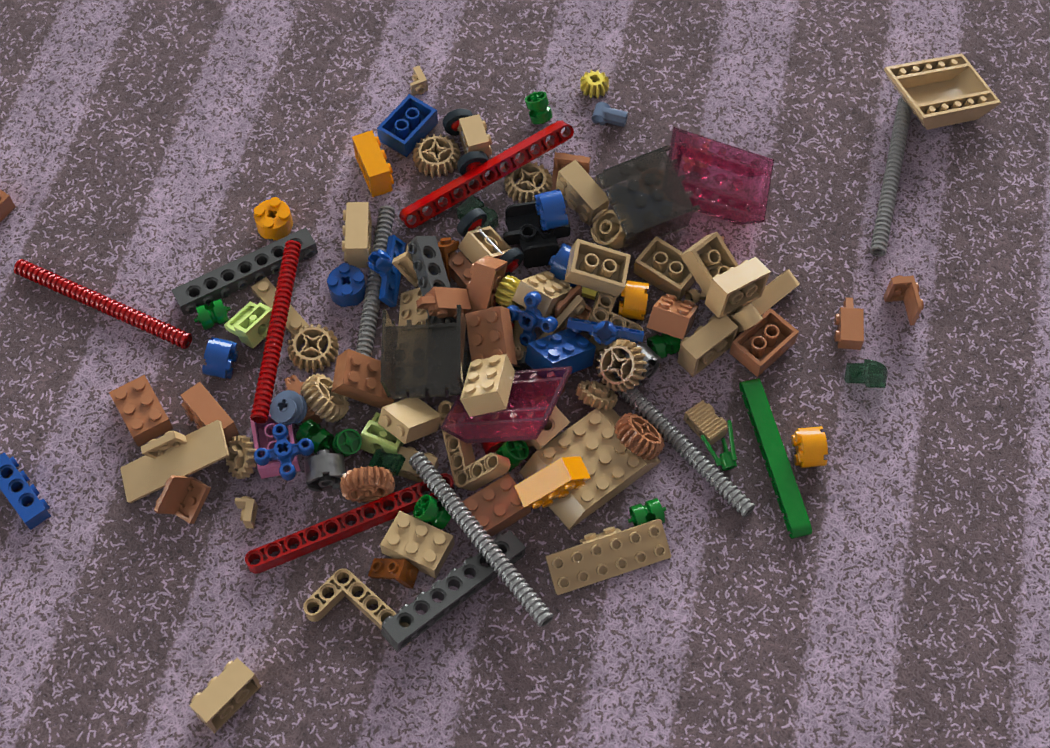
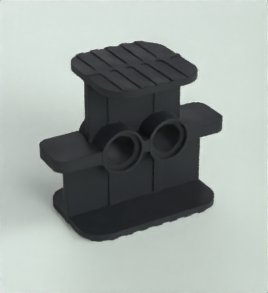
M536 201L513 204L505 209V223L508 232L503 234V240L508 245H521V250L524 254L523 264L526 268L549 265L550 258L553 255L556 256L560 249L557 238L568 237L571 233L570 224L543 231L540 223L541 218L537 214L535 207Z

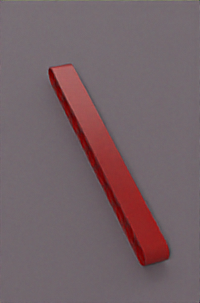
M556 121L405 207L399 214L400 220L409 228L419 226L566 142L574 134L573 127L564 121ZM550 136L549 141L546 142V138ZM535 144V148L531 151L532 145ZM520 153L519 158L515 160L516 155ZM505 162V165L500 168L501 163ZM487 171H490V172H489V175L486 176V177H484V176H485V173H486ZM474 179V183L469 186L470 181ZM457 188H459L458 193H457V194H453V193H454V190L457 189ZM441 197H444L443 201L441 203H438V200ZM425 206H428V209L425 212H422L423 208ZM413 215L412 219L407 221V217Z
M447 473L441 474L442 479H445L446 483L454 491L452 476ZM423 481L255 548L246 554V565L250 572L258 574L396 518L399 511L406 514L412 512L417 501L423 496L422 493L430 491V488ZM432 492L429 494L430 496L434 497L435 499L438 498V497H435V496H434V493H432ZM406 498L413 499L409 503L403 502ZM387 506H393V507H394V508L391 509V510H385V508H386ZM369 513L375 514L372 518H367L366 516ZM350 521H356L352 526L347 525ZM330 529H337L335 533H328ZM312 536L318 537L315 541H309ZM299 544L297 548L290 549L291 545ZM273 552H280L277 556L271 557ZM260 559V562L258 564H251L252 561Z

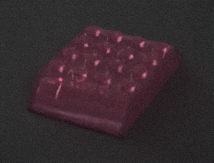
M674 127L661 190L671 203L738 225L762 223L765 221L774 159Z
M572 367L515 371L507 408L469 417L460 400L463 391L462 387L441 425V429L465 443L535 440L547 424L570 376Z

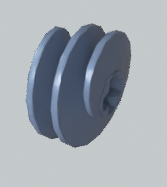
M292 390L282 391L277 394L270 405L271 418L275 422L286 426L299 424L307 413L305 398Z

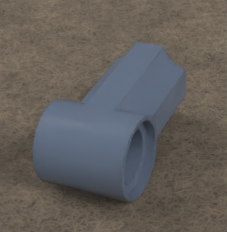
M605 102L596 103L591 120L595 124L600 123V125L609 123L624 127L628 112L613 109Z

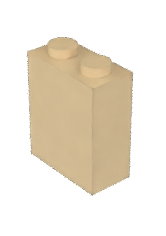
M414 395L382 407L378 424L401 442L407 444L437 432L442 415Z

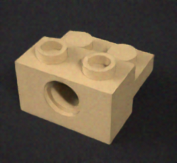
M556 405L550 409L548 406L539 413L541 417L537 421L532 419L524 426L526 430L522 434L527 439L525 442L528 448L533 446L536 450H540L570 423Z

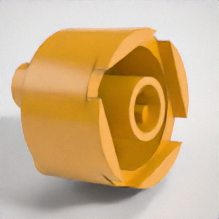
M273 197L261 202L254 208L258 233L263 238L280 240L290 234L293 220L290 208L285 202L281 201L278 197Z
M626 280L625 288L621 292L623 301H619L618 315L628 319L644 321L649 283Z
M822 426L798 428L795 431V435H791L792 446L796 448V454H794L795 466L808 468L827 465L824 455L828 454V446L825 432H820L823 429Z

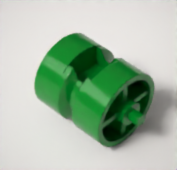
M533 92L525 98L527 109L530 110L531 123L544 124L552 119L553 114L550 106H548L549 101L545 92Z
M221 299L211 302L210 306L205 304L196 307L198 316L194 321L195 323H202L204 330L214 327L215 323L221 325L228 322L227 313L231 308L230 306L226 308Z
M661 333V336L657 334L647 338V346L663 359L667 357V354L673 355L679 352L680 340L682 339Z
M308 419L298 427L296 440L310 439L314 444V453L316 455L320 450H329L331 448L333 434L324 428L321 429V426L312 419Z
M345 429L337 433L331 441L333 452L335 454H343L344 457L358 452L362 446L361 435L354 429Z
M511 437L495 451V454L507 457L510 460L508 472H511L528 457L529 448L523 439Z
M428 494L423 495L414 507L413 515L415 518L425 523L428 522V524L440 530L451 519L449 511L445 510L441 502H437V499Z
M657 498L646 501L645 505L640 503L629 507L631 518L628 519V523L632 522L635 527L660 519L663 524L665 523L664 511H667L666 507L662 508Z

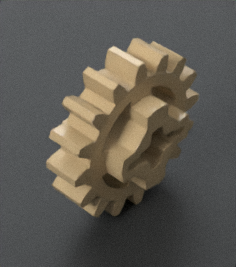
M586 380V382L581 381L576 389V395L579 396V400H583L584 404L590 405L592 408L595 407L598 410L601 408L605 411L608 408L612 410L618 400V395L614 394V390H610L603 383H598L594 380L591 382L589 380Z
M245 435L232 437V441L228 442L230 447H227L229 456L226 457V466L229 465L228 472H232V477H236V479L249 478L250 474L254 473L253 467H256L254 463V452L256 451V449H253L254 442H250V437Z

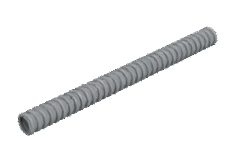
M902 97L898 99L872 236L870 253L874 256H884L887 252L912 110Z
M384 205L379 208L372 252L379 249L386 252L388 237L392 233L395 209L391 206ZM370 268L355 350L369 357L372 356L373 341L375 339L380 308L379 293L381 287V276Z
M613 373L617 380L622 381L617 373ZM635 386L634 389H627L626 392L617 391L619 395H622L623 399H626L627 403H630L631 407H634L635 411H638L639 415H642L643 419L648 420L649 423L658 429L663 439L667 440L668 444H672L671 447L676 448V452H680V456L684 457L685 461H689L688 463L693 465V468L697 469V472L702 474L701 476L706 478V481L710 482L712 487L715 486L714 489L716 491L719 490L720 495H724L723 498L725 500L728 499L727 502L729 504L732 503L733 508H737L736 511L738 513L741 512L742 517H746L753 511L755 504L750 503L751 500L749 498L746 499V495L741 494L742 491L737 490L738 487L736 485L733 486V482L728 481L729 478L724 477V473H720V469L715 468V464H711V461L707 460V457L702 455L701 451L698 452V448L694 447L693 443H689L690 440L688 438L685 439L686 436L684 434L681 435V431L677 430V427L673 426L672 422H668L669 419L664 418V414H660V411L656 410V407L646 397H643L644 395L639 393L640 391L635 389Z
M415 453L409 460L412 468L416 470V473L427 484V487L434 493V496L438 497V501L441 502L446 511H449V515L452 516L457 525H460V529L463 530L468 539H471L472 544H475V547L479 549L482 556L486 558L487 563H490V566L494 568V571L498 573L500 578L502 577L505 585L510 587L509 590L514 592L513 595L518 597V602H522V607H526V612H530V617H534V622H538V627L547 625L553 619V613H549V608H545V603H541V598H537V593H533V588H529V583H525L526 580L521 578L522 575L517 573L518 570L514 568V565L510 563L506 555L502 554V550L498 549V545L494 544L495 541L491 539L486 530H483V526L479 525V521L476 520L471 511H468V508L457 497V494L446 483V480L442 479V475L439 474L438 470H435V467L428 461L424 453Z

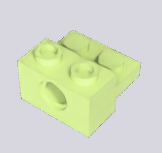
M250 301L226 322L224 327L230 333L238 336L242 343L255 348L267 336L272 308L262 303L256 305Z
M376 412L372 420L367 422L361 432L362 446L360 449L394 462L400 447L404 443L378 424L380 413Z

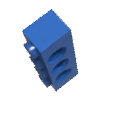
M4 452L0 455V489L27 527L32 530L51 517L47 511L50 509V506L44 498L39 500L37 497L40 494L33 484L31 486L28 485L27 481L30 480L23 470L19 472L17 467L20 465L13 456L9 458Z

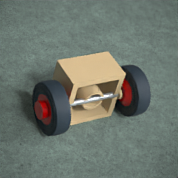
M464 108L455 109L446 114L443 118L444 129L450 135H460V141L465 152L457 162L459 173L463 175L490 160V155H492L490 145L492 141L490 134H486L485 120H481L480 114L473 115L470 110Z
M475 208L468 212L457 225L458 233L464 237L458 248L472 264L485 256L507 261L506 277L519 267L524 259V254L516 247L511 248L491 226L482 228L487 220V215L481 208Z

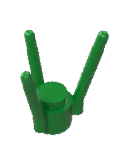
M728 420L731 452L728 451L725 438H722L724 453L719 455L720 458H718L705 436H700L714 458L716 466H721L722 471H728L737 467L731 420Z

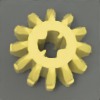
M591 69L590 73L585 72L584 76L581 77L580 89L584 91V96L589 95L590 98L596 96L598 99L599 95L604 96L608 91L609 79L606 77L605 72L600 73L599 70L594 72Z
M509 275L503 277L501 282H499L498 288H496L495 301L505 308L510 305H517L512 299L521 280Z

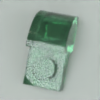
M865 359L864 363H847L844 380L846 383L865 384L866 387L886 388L888 370L882 363Z
M376 449L368 466L384 467L390 470L393 475L398 476L406 458L402 454L386 453L383 449Z

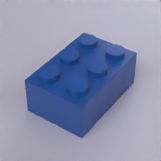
M409 94L377 127L380 142L407 157L416 147V143H420L421 138L424 139L438 124L437 110Z
M571 328L528 343L525 363L548 382L592 366L596 346L579 333L570 331Z

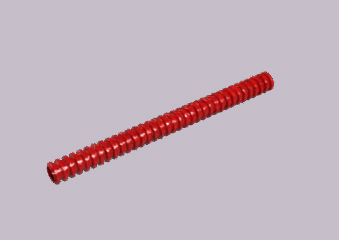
M294 240L285 242L252 406L253 409L251 411L252 414L250 416L252 421L261 424L268 421L299 262L298 259L301 252V244Z
M19 259L14 265L15 274L72 298L75 301L77 300V302L97 309L122 322L131 324V326L146 331L149 334L151 333V335H156V337L171 342L174 345L176 344L178 347L186 349L192 342V334L184 330L182 331L166 322L157 320L134 308L132 309V307L112 300L109 297L107 298V296L83 287L80 284L78 285V283H73V281L49 272L35 264Z

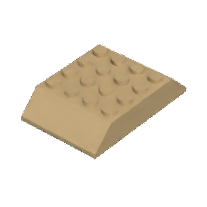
M962 53L884 68L889 81L927 130L977 120L1001 103Z
M596 408L540 450H537L519 472L526 479L561 457L581 456L591 478L585 481L583 487L569 490V495L561 499L557 497L553 500L554 503L548 506L568 530H571L661 462L657 456L651 460L642 459L641 456L637 457L636 454L626 449L624 444H621V441L614 432V427L620 416L613 409L608 408L605 411L603 408L600 410Z

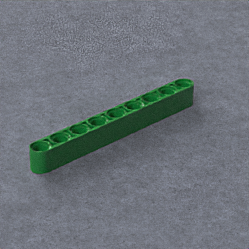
M760 378L742 381L739 383L740 392H743L742 398L746 409L749 410L747 413L751 425L754 426L753 430L757 442L760 443L759 448L763 460H766L765 466L769 478H772V487L775 495H778L777 501L781 513H784L783 519L787 531H790L789 537L794 539L811 535V523Z

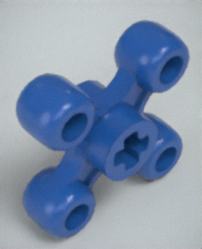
M531 291L525 296V311L520 310L516 305L506 307L510 310L511 321L518 320L519 325L524 329L519 337L520 343L524 346L537 339L534 331L536 327H540L545 333H551L558 326L556 318L552 316L542 317L541 311L537 309L542 300L540 293L537 291Z
M277 424L272 429L273 437L277 440L274 448L257 449L254 452V459L260 466H265L270 461L277 460L281 463L279 469L281 477L286 481H290L296 476V469L291 463L294 456L311 455L314 452V444L308 438L301 439L299 443L291 444L287 440L289 436L287 427L284 424Z

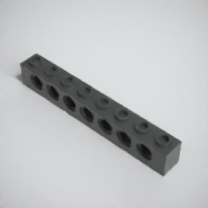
M305 227L172 289L174 298L183 315L192 314L197 311L196 307L205 304L209 306L215 300L222 297L226 298L239 289L243 290L254 282H259L271 274L279 273L286 241L294 240L301 244L299 261L313 257L318 251L311 234Z
M416 236L408 244V251L411 254L413 268L417 275L418 286L421 289L422 296H425L433 287L451 288L436 236ZM427 310L428 320L431 324L433 338L437 345L438 355L441 359L443 373L447 382L466 380L472 360L460 319L429 316Z
M510 530L505 534L501 533L494 540V544L498 545V549L502 550L512 564H515L525 554L526 547ZM480 552L474 557H468L461 567L452 569L442 581L437 580L430 590L426 593L425 591L421 592L414 602L410 605L408 603L400 608L399 613L393 617L389 616L383 621L381 634L396 652L400 651L498 576V573L494 571L490 563H487L488 567L481 565V563H487V561ZM465 575H472L474 578L469 579ZM454 586L457 587L458 590H451L449 589V587ZM439 598L442 602L437 603L433 599ZM423 610L426 614L420 615L417 611ZM406 622L410 626L402 627L400 624Z

